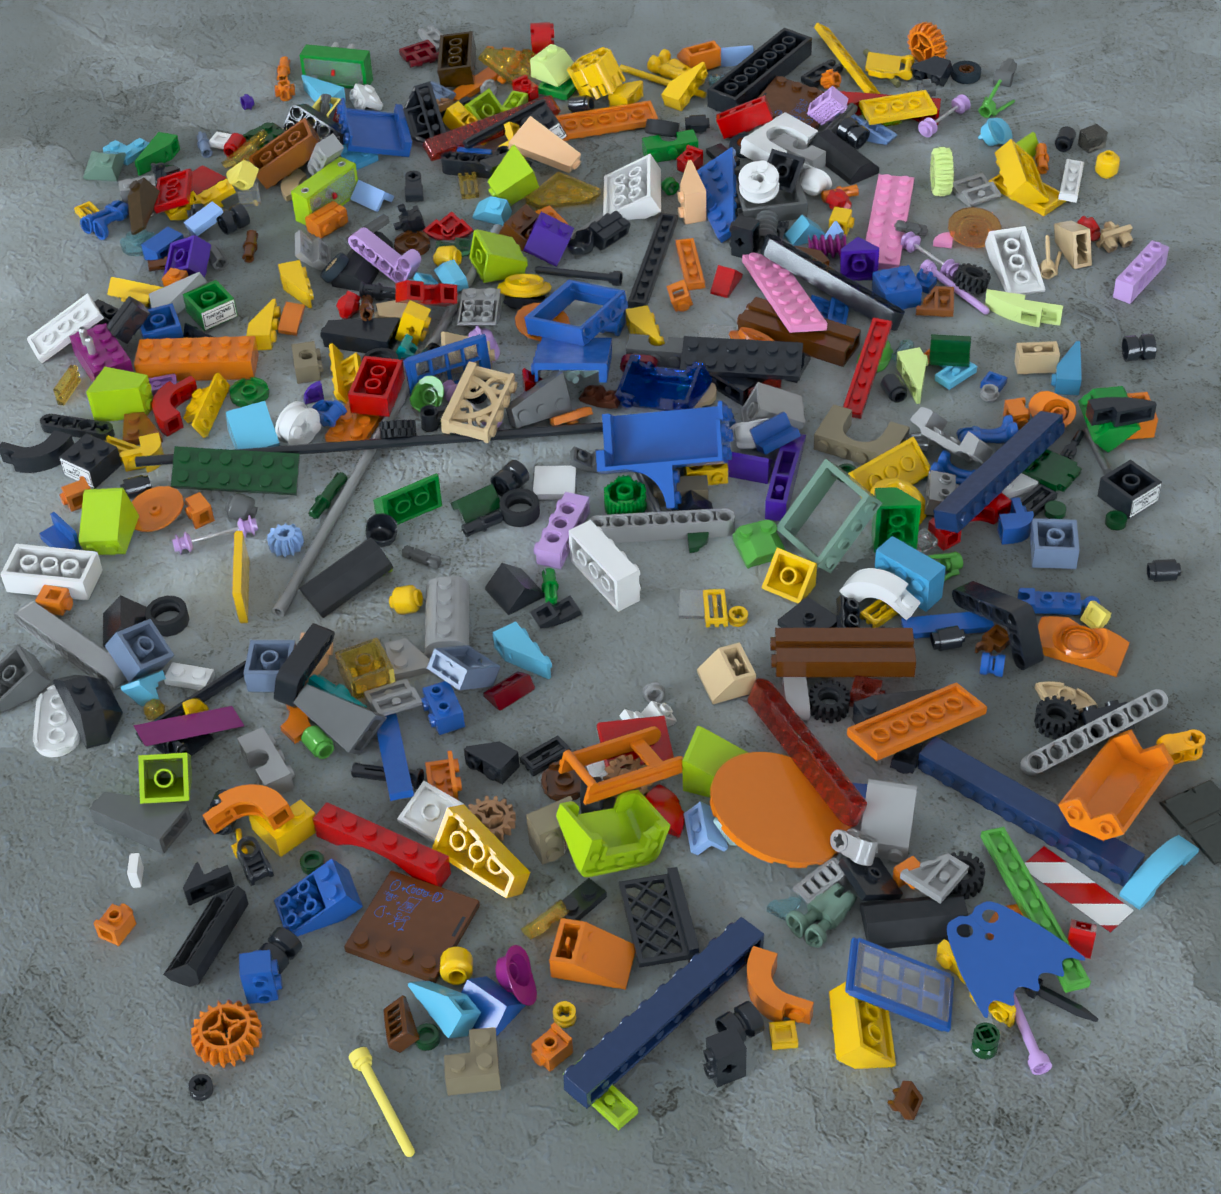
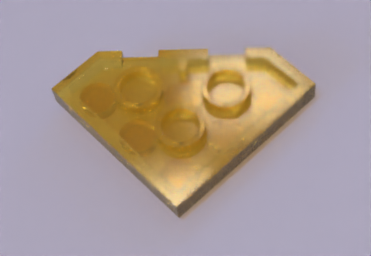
M487 46L478 57V60L512 85V80L525 74L528 77L531 75L530 59L536 54L529 49L517 51L514 48L502 47V49H494V46Z
M263 129L256 133L222 161L221 164L225 168L229 166L234 167L241 161L248 160L250 158L248 155L253 154L258 149L257 146L259 147L266 141L265 138L268 136L266 130Z
M558 171L540 185L538 189L526 196L525 201L526 204L538 209L549 205L552 208L590 204L601 195V189Z

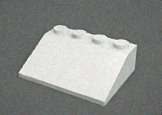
M651 154L604 176L603 216L606 213L611 214L617 210L623 218L633 220L646 219L661 212V169Z

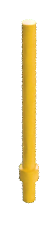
M623 64L620 65L622 72L667 86L671 81ZM698 89L693 96L705 99L707 92Z

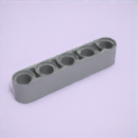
M781 677L786 721L810 720V702L806 677Z

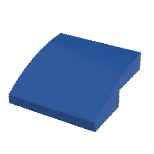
M811 295V301L823 318L846 325L849 311L848 305L834 297L827 300Z

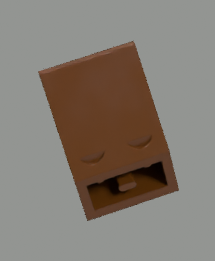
M525 204L504 223L499 234L513 237L516 244L520 246V250L523 251L539 214Z

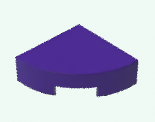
M320 381L311 384L306 389L303 397L305 405L324 400Z

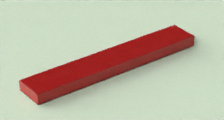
M879 318L872 319L843 405L844 408L852 410L853 418H862L892 327V321Z

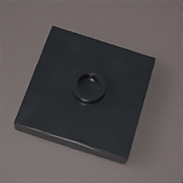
M807 596L778 619V626L781 628H836L837 616Z
M874 857L871 866L857 864L850 858H842L838 863L862 901L895 900L902 897L903 892L879 857Z

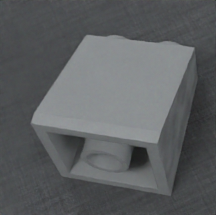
M758 382L741 409V421L750 422L759 419H770L781 412H785L791 426L799 431L803 430L806 419L803 413L802 396Z
M868 779L861 832L879 840L875 857L894 862H903L908 859L917 786Z

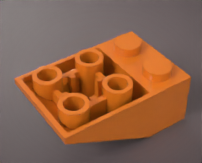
M561 918L549 959L551 978L626 990L635 956L633 943L587 922Z

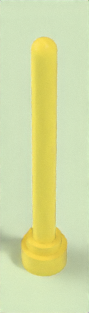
M360 1047L355 1049L349 1055L353 1068L361 1071L402 1151L405 1156L412 1157L415 1150L371 1067L372 1056L368 1048Z

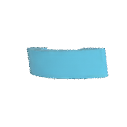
M1180 835L1171 838L1140 866L1120 891L1119 896L1140 910L1155 895L1156 889L1181 864L1185 866L1199 852V848Z

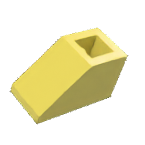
M243 160L228 170L226 176L230 184L245 192L253 187L259 168L255 167L251 162Z

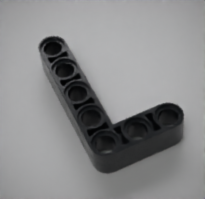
M975 581L968 582L952 590V597L957 606L1007 627L1013 660L1020 670H1025L1043 661L1044 654L1036 615L1029 603Z

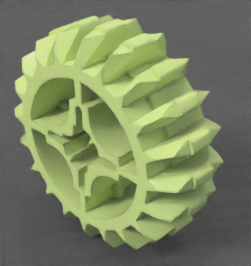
M934 148L931 153L930 181L931 191L935 196L943 197L950 195L952 192L954 162L950 148Z

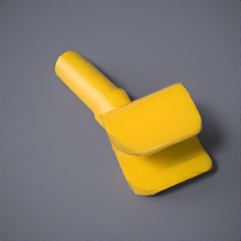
M240 828L235 830L237 843L231 845L236 858H238L237 844L243 838ZM246 846L242 847V852L248 854Z

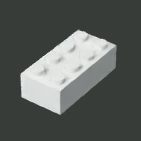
M591 520L570 529L571 562L618 612L639 602L641 587L639 584L640 570L638 566L632 564L626 554L615 546L614 541L610 538L608 539L602 529Z
M16 544L1 572V577L6 592L38 595L44 585L68 588L72 599L89 600L103 569L98 552Z

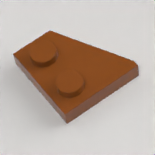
M934 286L930 294L923 299L922 305L916 307V315L953 317L954 287Z
M145 412L124 414L123 441L140 445V436L159 432ZM159 432L160 440H161V443H162V442H163L162 435H161V433Z

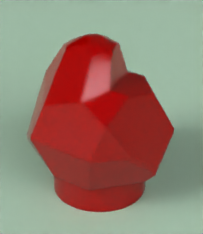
M839 188L836 191L830 190L825 203L829 204L830 209L833 210L834 207L851 209L852 203L849 200V196Z
M1082 216L1077 223L1090 228L1092 242L1099 240L1101 233L1096 220L1093 217L1087 218Z
M347 291L346 295H343L338 300L336 307L342 319H350L352 315L359 312V301L361 299L359 295Z

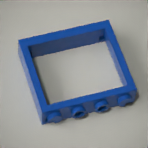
M569 279L524 317L527 332L530 335L585 346L627 309L628 303L625 290ZM574 300L603 306L580 327L551 321Z

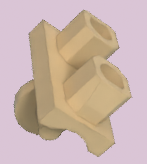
M1112 221L1106 222L1104 229H1101L1100 241L1096 242L1097 247H1104L1110 253L1117 249L1118 244L1116 242H1120L1124 248L1130 246L1133 242L1130 234L1133 229L1131 224L1119 227L1118 224L1115 225Z

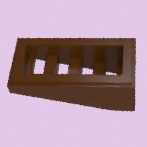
M402 995L383 1009L387 1043L390 1049L401 1053L420 1039L406 996Z

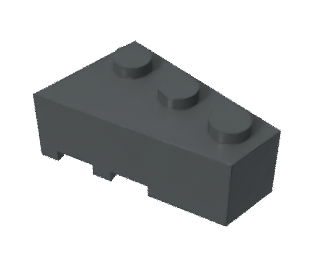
M554 370L548 377L542 381L540 380L534 387L512 400L509 407L506 408L509 424L519 428L573 411L563 372Z

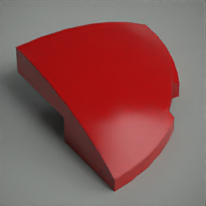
M451 211L442 220H434L423 232L437 240L454 241L470 235L474 230Z
M658 784L648 792L645 798L671 825L668 834L680 838L685 823L684 811L681 809L680 800L668 788Z

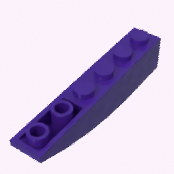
M800 434V437L781 446L779 449L765 500V519L781 521L789 510L806 441L805 434Z

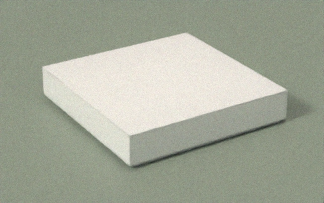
M535 466L533 492L538 496L539 500H561L565 492L575 494L576 467Z
M423 781L397 818V821L434 843L447 808L463 805L464 803Z

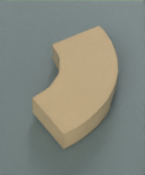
M299 168L294 170L291 175L284 177L281 182L282 196L286 201L292 200L291 191L307 180L306 174Z
M1047 681L1035 684V690L1041 700L1044 701L1045 697L1048 696L1050 700L1054 695L1057 696V699L1063 696L1065 697L1064 701L1070 699L1072 701L1071 705L1076 704L1079 714L1083 712L1084 707L1097 705L1092 697L1079 688L1076 690L1064 686V683Z

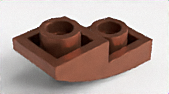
M589 385L584 388L579 400L595 407L612 409L618 408L625 398L623 390L606 391L603 385Z

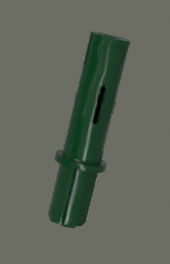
M337 472L322 494L315 498V503L308 513L310 517L318 519L323 511L331 506V501L348 480L343 472Z

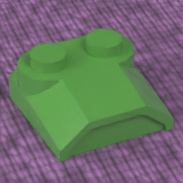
M762 520L742 525L733 533L732 540L747 569L772 562L777 548L785 550L777 533V525L771 520Z

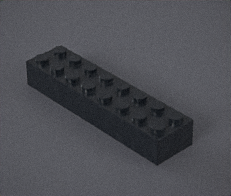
M783 28L707 89V107L724 112L757 99L776 76H787L811 56L812 37Z

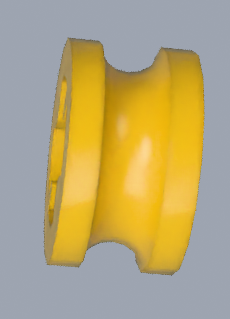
M734 606L729 610L728 622L730 625L742 627L747 623L748 611L746 608Z
M567 1001L559 1002L553 1008L554 1022L560 1028L573 1026L577 1019L575 1006ZM561 1012H563L564 1014H568V1013H569V1017H566L565 1015H562V1016L560 1017V1013H561Z

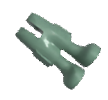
M836 883L824 893L817 895L807 905L808 912L803 915L796 910L790 911L786 916L787 925L795 936L801 938L805 935V941L809 946L819 948L827 940L826 931L828 929H835L844 920L847 912L851 910L856 902L857 896L851 891L843 894L844 887ZM821 920L818 924H813L815 921Z

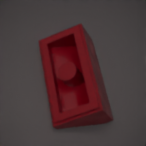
M517 671L485 691L483 696L496 709L501 711L532 692L535 686L529 674Z

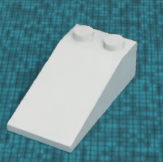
M1026 226L989 231L985 242L986 250L1005 292L1022 295L1045 292L1046 289Z

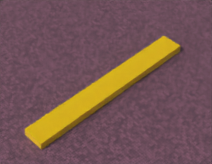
M816 23L814 29L864 93L881 94L830 28Z

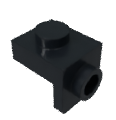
M920 742L895 753L891 759L890 768L896 769V771L902 774H913L918 766L919 753L922 750L923 743Z

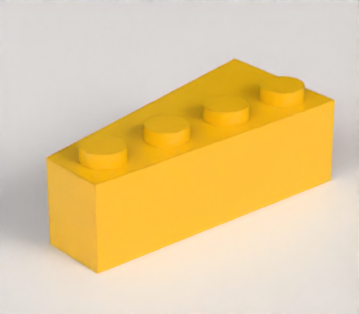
M464 804L447 808L432 849L449 856L451 864L503 897L509 898L522 894L531 872Z

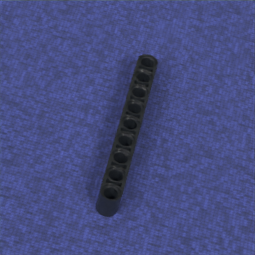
M773 234L766 235L760 251L764 257L871 320L879 318L892 321L891 330H898L905 314L903 309Z

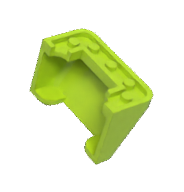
M638 789L619 794L614 807L611 809L579 814V806L574 801L560 803L556 814L575 866L583 877H593L646 866L654 862L661 852L671 826Z

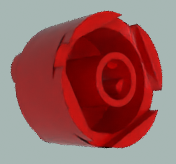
M550 22L530 23L532 57H534L550 44L555 45L554 40H551V38H554V25Z

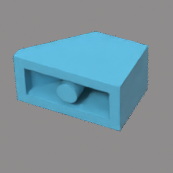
M490 196L478 203L472 218L503 226L510 218L512 210L506 199Z

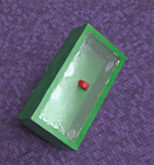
M334 42L331 47L306 44L300 53L302 75L347 89H353L356 83L364 86L371 85L373 81L370 51L355 49L354 44H349L347 48H339L338 42Z

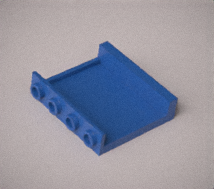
M341 98V103L337 105V115H339V124L342 125L341 134H344L343 143L346 144L347 151L401 157L410 156L412 139L402 104H395L394 113L346 108L345 100Z
M542 337L540 344H537V350H535V356L531 364V375H535V382H538L541 370L599 371V382L607 383L612 360V338H593L585 346Z

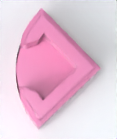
M955 232L939 234L935 237L933 246L951 249Z

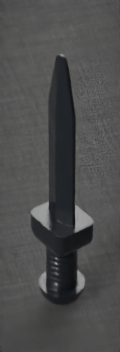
M1038 978L1039 991L1023 987L1027 989V996L1032 999L1039 996L1075 1016L1094 1022L1099 1020L1082 1005L1043 986V980Z

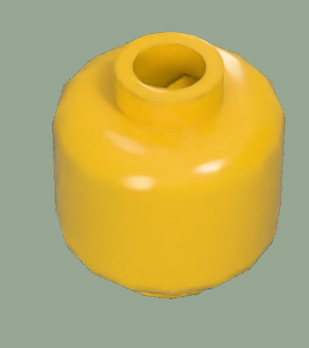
M1111 150L1098 154L1095 172L1105 179L1113 177L1119 171L1120 157Z
M453 245L438 247L433 255V261L437 267L453 259L458 266L462 262L460 250Z
M414 585L399 586L394 588L392 596L389 597V604L399 615L416 613L419 611L420 606L423 605V595L421 590L417 589Z
M451 947L442 953L440 957V974L442 979L449 984L459 985L464 984L467 979L472 977L473 958L467 949Z

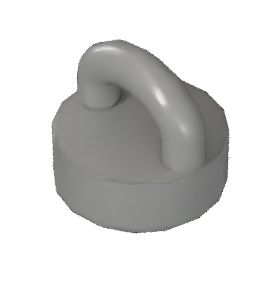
M493 79L484 81L480 86L481 93L490 88L494 95L497 94V86Z

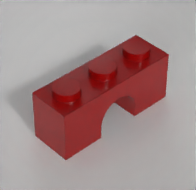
M412 280L395 283L396 303L408 304L409 300L420 305L441 307L457 304V285L439 283L424 285L422 281Z

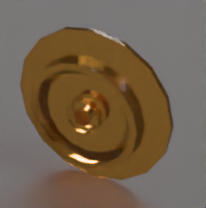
M977 207L962 208L954 212L948 222L950 235L958 243L974 248L986 247L985 242L989 231L1001 230L1002 228L999 219L992 212Z

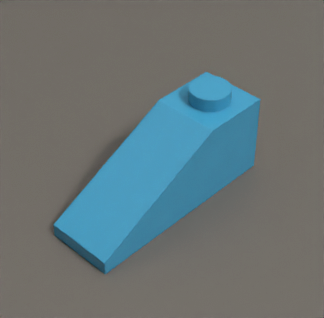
M1080 341L1074 343L1058 363L1056 373L1051 376V386H1054L1056 394L1079 395L1082 380Z

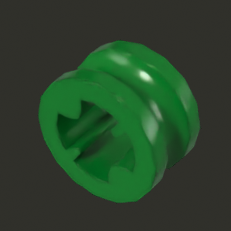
M667 177L662 181L661 188L667 195L671 196L679 190V183L673 177Z

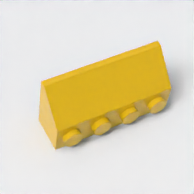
M1012 139L994 152L997 159L995 162L1000 167L999 173L1004 178L1003 184L1008 190L1007 195L1012 201L1016 200L1020 204L1046 203L1049 201L1033 157Z

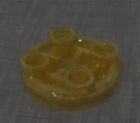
M562 899L556 901L526 923L520 930L530 940L537 935L539 936L550 928L549 925L569 913Z

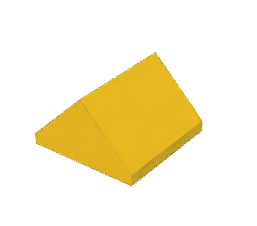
M777 548L761 588L795 603H800L816 586L817 563Z

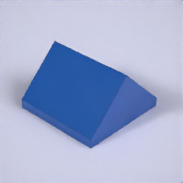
M487 976L467 979L461 992L468 995L481 1012L473 1028L495 1027L497 1036L526 1006L518 1001L515 995L506 991Z

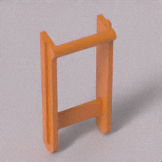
M653 726L574 752L566 750L559 762L558 772L562 774L575 770L588 786L583 801L587 805L682 773V760L684 757L677 756L662 761L649 746L655 744L661 737V731ZM630 751H635L647 765V767L598 783L584 767Z

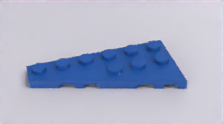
M733 146L697 170L706 189V215L721 243L731 237V232L729 231L730 224L737 218L735 215V209L737 208V203L735 202L736 175L734 174V168H736L734 156H736V151Z

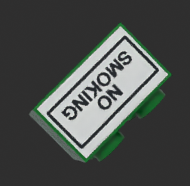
M217 280L183 294L186 312L204 331L238 316L234 298Z

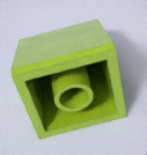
M515 144L511 146L488 180L490 195L506 199L510 206L539 188L534 171Z
M478 229L474 230L469 259L483 283L504 280L506 277L514 274H525L528 261L523 256L520 246L516 244L513 237Z
M104 367L86 391L94 420L105 422L124 420V414L145 412L148 416L153 410L151 384L149 383L148 375Z
M124 488L84 490L79 543L83 550L98 552V555L126 554L139 514Z
M697 726L682 760L683 791L711 798L710 787L718 769L731 758L748 752L711 731Z
M190 754L138 755L140 804L190 800L192 783Z

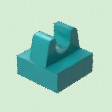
M408 334L405 335L395 351L399 360L401 357L406 359L407 357L414 356L418 349L411 342L413 337Z

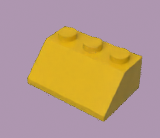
M846 982L830 990L829 998L836 1059L854 1069L896 1066L889 1011L849 996V993L845 992ZM861 983V988L876 993L875 990Z

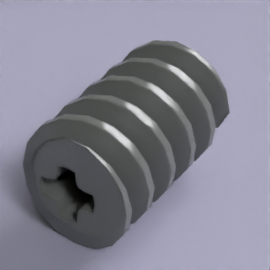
M770 210L761 211L756 216V220H760L759 249L762 248L767 234L776 235L779 218L775 212Z

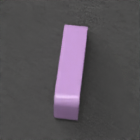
M360 228L348 238V243L353 250L395 283L411 279L421 263V256L418 251L410 249L401 256L367 228Z

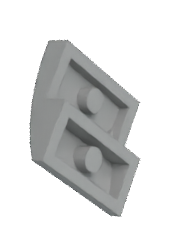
M983 173L953 182L952 191L969 207L999 198L1002 195L994 182H988Z
M301 230L295 233V256L305 264L323 271L331 261V248L319 237L312 241Z
M407 679L364 691V698L370 709L384 716L422 705V700L416 689L410 686Z

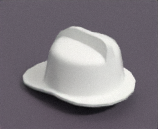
M804 163L799 176L803 191L808 195L816 196L822 191L830 190L832 181L829 175L820 169Z
M768 419L732 425L730 429H733L737 447L739 449L756 448L749 430Z

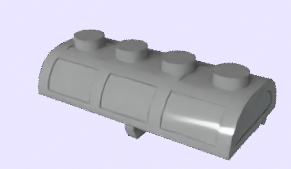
M437 577L430 580L426 585L424 654L427 657L432 656L434 648L469 645L470 585L462 577Z

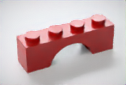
M1001 492L970 522L983 521L994 525L998 523L999 514L1010 513L1012 501ZM934 518L929 521L927 537L943 551L960 543L962 530L959 533L937 529L935 528Z

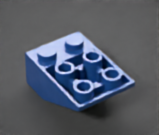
M330 859L274 899L283 927L296 936L344 921L363 907L349 869L334 859Z

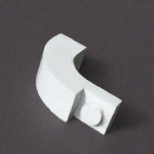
M867 568L855 572L839 591L845 597L853 598L857 602L865 598L880 599L891 606L905 620L912 616L921 603L905 589L908 586L907 582L888 571L875 568Z

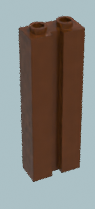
M755 297L751 303L747 304L746 309L742 314H739L736 322L738 330L741 327H748L768 335L775 341L803 343L804 353L841 367L846 365L860 345L861 329L826 318L824 319L828 324L825 331L789 333L769 301L759 297Z
M775 628V637H770V651H775V654H771V668H776V677L915 676L916 654L913 628Z

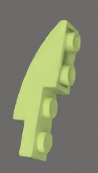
M990 289L986 291L985 306L990 311L1006 319L1034 327H1040V323L1060 326L1063 312L1062 305L1025 300L1026 295Z

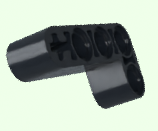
M308 104L294 105L290 108L283 126L284 132L306 118L320 138L325 139L334 134L339 142L344 145V134H341V126Z
M508 146L498 147L494 155L456 151L443 152L441 154L442 172L447 175L490 179L492 173L484 170L485 166L479 163L480 160L509 151Z
M312 623L278 671L274 689L275 701L297 708L293 702L298 697V692L304 688L305 682L330 648L335 636L333 630Z

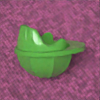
M425 376L419 380L409 398L412 407L420 413V409L426 405L441 406L444 398L442 381L435 376Z

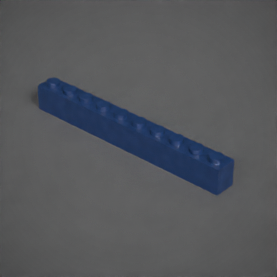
M1044 411L1037 413L933 509L935 528L959 533L1064 433L1063 415Z
M936 736L919 753L918 769L924 774L932 776L945 786L958 791L964 797L972 799L985 809L991 810L1006 821L1012 822L1024 829L1025 832L1038 837L1049 846H1053L1070 858L1085 864L1091 870L1097 871L1109 878L1113 883L1124 887L1143 864L1145 854L1115 837L1100 840L1071 827L1057 804Z
M742 917L736 922L730 923L718 938H713L701 953H696L691 958L690 963L684 968H679L674 973L672 979L666 984H661L653 996L648 1000H643L635 1012L630 1016H625L617 1028L612 1032H607L598 1045L594 1048H589L580 1061L566 1069L563 1075L564 1090L588 1109L595 1100L599 1099L609 1090L611 1085L619 1081L742 969L748 962L753 946L763 949L764 933Z

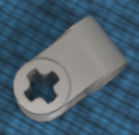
M851 828L847 831L835 830L831 834L830 843L835 851L845 855L857 864L865 866L873 864L879 842L877 838L867 835L856 828Z

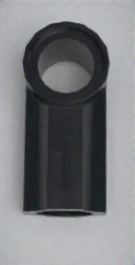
M448 404L439 407L433 405L422 407L420 409L422 430L426 432L436 431L441 424V418Z

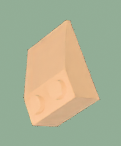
M692 160L687 162L680 183V192H678L680 203L678 214L680 218H683L685 225L706 221V189Z

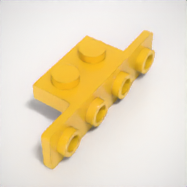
M111 277L107 294L121 298L122 302H125L130 296L144 304L145 307H149V304H151L149 294L163 287Z
M332 343L329 345V357L331 359L330 368L333 373L332 382L335 389L333 392L337 400L342 401L346 405L349 401L348 391H350L361 365V357L356 352L344 359L343 353Z
M220 373L214 375L210 386L203 389L199 388L192 394V400L186 407L183 417L187 423L192 422V427L203 438L208 437L230 388V384Z

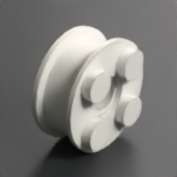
M764 160L745 165L739 173V191L742 197L751 203L757 204L772 200L779 191V173L777 169Z
M301 401L290 403L283 409L276 422L275 432L278 440L285 443L288 442L289 445L308 444L321 429L319 413L314 408H307Z

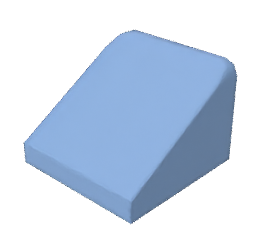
M837 221L832 223L825 234V240L829 234H831L833 240L836 234L839 235L840 240L842 239L844 231Z

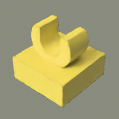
M1090 601L1080 620L1090 628H1103L1111 618V613L1096 601Z

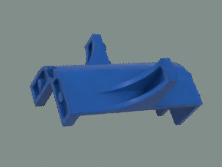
M720 400L718 401V406L618 416L602 414L604 450L596 451L597 472L601 474L638 472L647 475L661 489L665 498L666 508L678 510V504H681V493L677 491V483H680V474L676 468L728 463V460H732L730 442L734 441L733 429L729 427V421H732V410Z

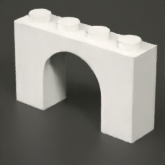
M784 112L753 133L745 136L741 141L740 154L754 162L762 160L767 162L772 149L787 153L785 149L771 142L782 133L797 138L798 149H807L818 133V130Z

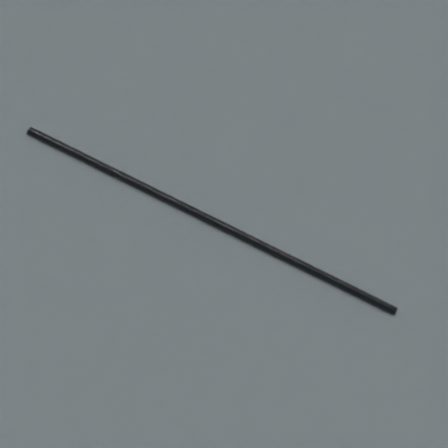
M603 423L497 430L495 437H491L490 441L603 432ZM450 433L232 450L296 453L303 455L479 442L483 440ZM174 454L136 456L135 464L136 467L173 464Z

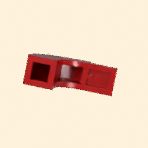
M192 376L176 384L169 381L154 395L152 408L159 430L167 437L184 428L181 414L176 408L191 399L192 394L197 390L196 381Z

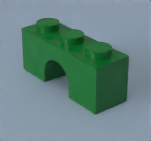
M694 130L676 132V140L664 141L659 135L642 138L643 155L651 154L656 163L676 160L686 150L687 145L698 148V139Z

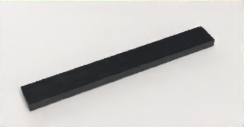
M660 213L629 296L628 308L648 305L678 222V215Z

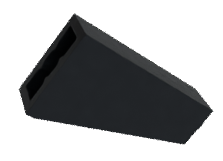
M372 318L371 320L367 319V321L362 319L328 320L325 327L321 329L320 337L323 339L324 347L327 348L333 343L340 350L367 353L376 348L393 350L398 341L395 337L399 328L400 318Z

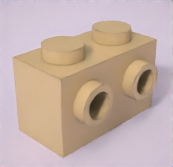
M1057 341L1017 343L1014 360L1017 374L1056 373V367L1060 358Z

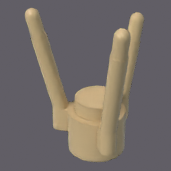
M1046 235V259L1040 264L1039 270L1042 278L1051 279L1058 275V266L1062 252H1058L1054 264L1050 259L1049 235Z

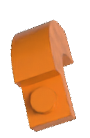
M255 784L241 785L224 791L218 795L222 802L202 815L214 834L243 816L256 815L262 817L274 831L295 817L287 801L277 791L267 786Z
M753 946L747 962V991L753 1005L763 1016L773 1022L783 1021L787 1017L795 1020L797 1023L810 1025L813 1018L814 1002L781 991L772 980L777 969L778 953Z

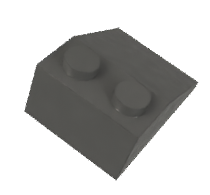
M18 644L0 661V713L35 698L51 683L36 656Z

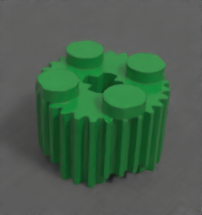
M629 475L618 476L614 482H610V484L604 487L605 513L607 515L645 513V484L637 482V480L633 481Z

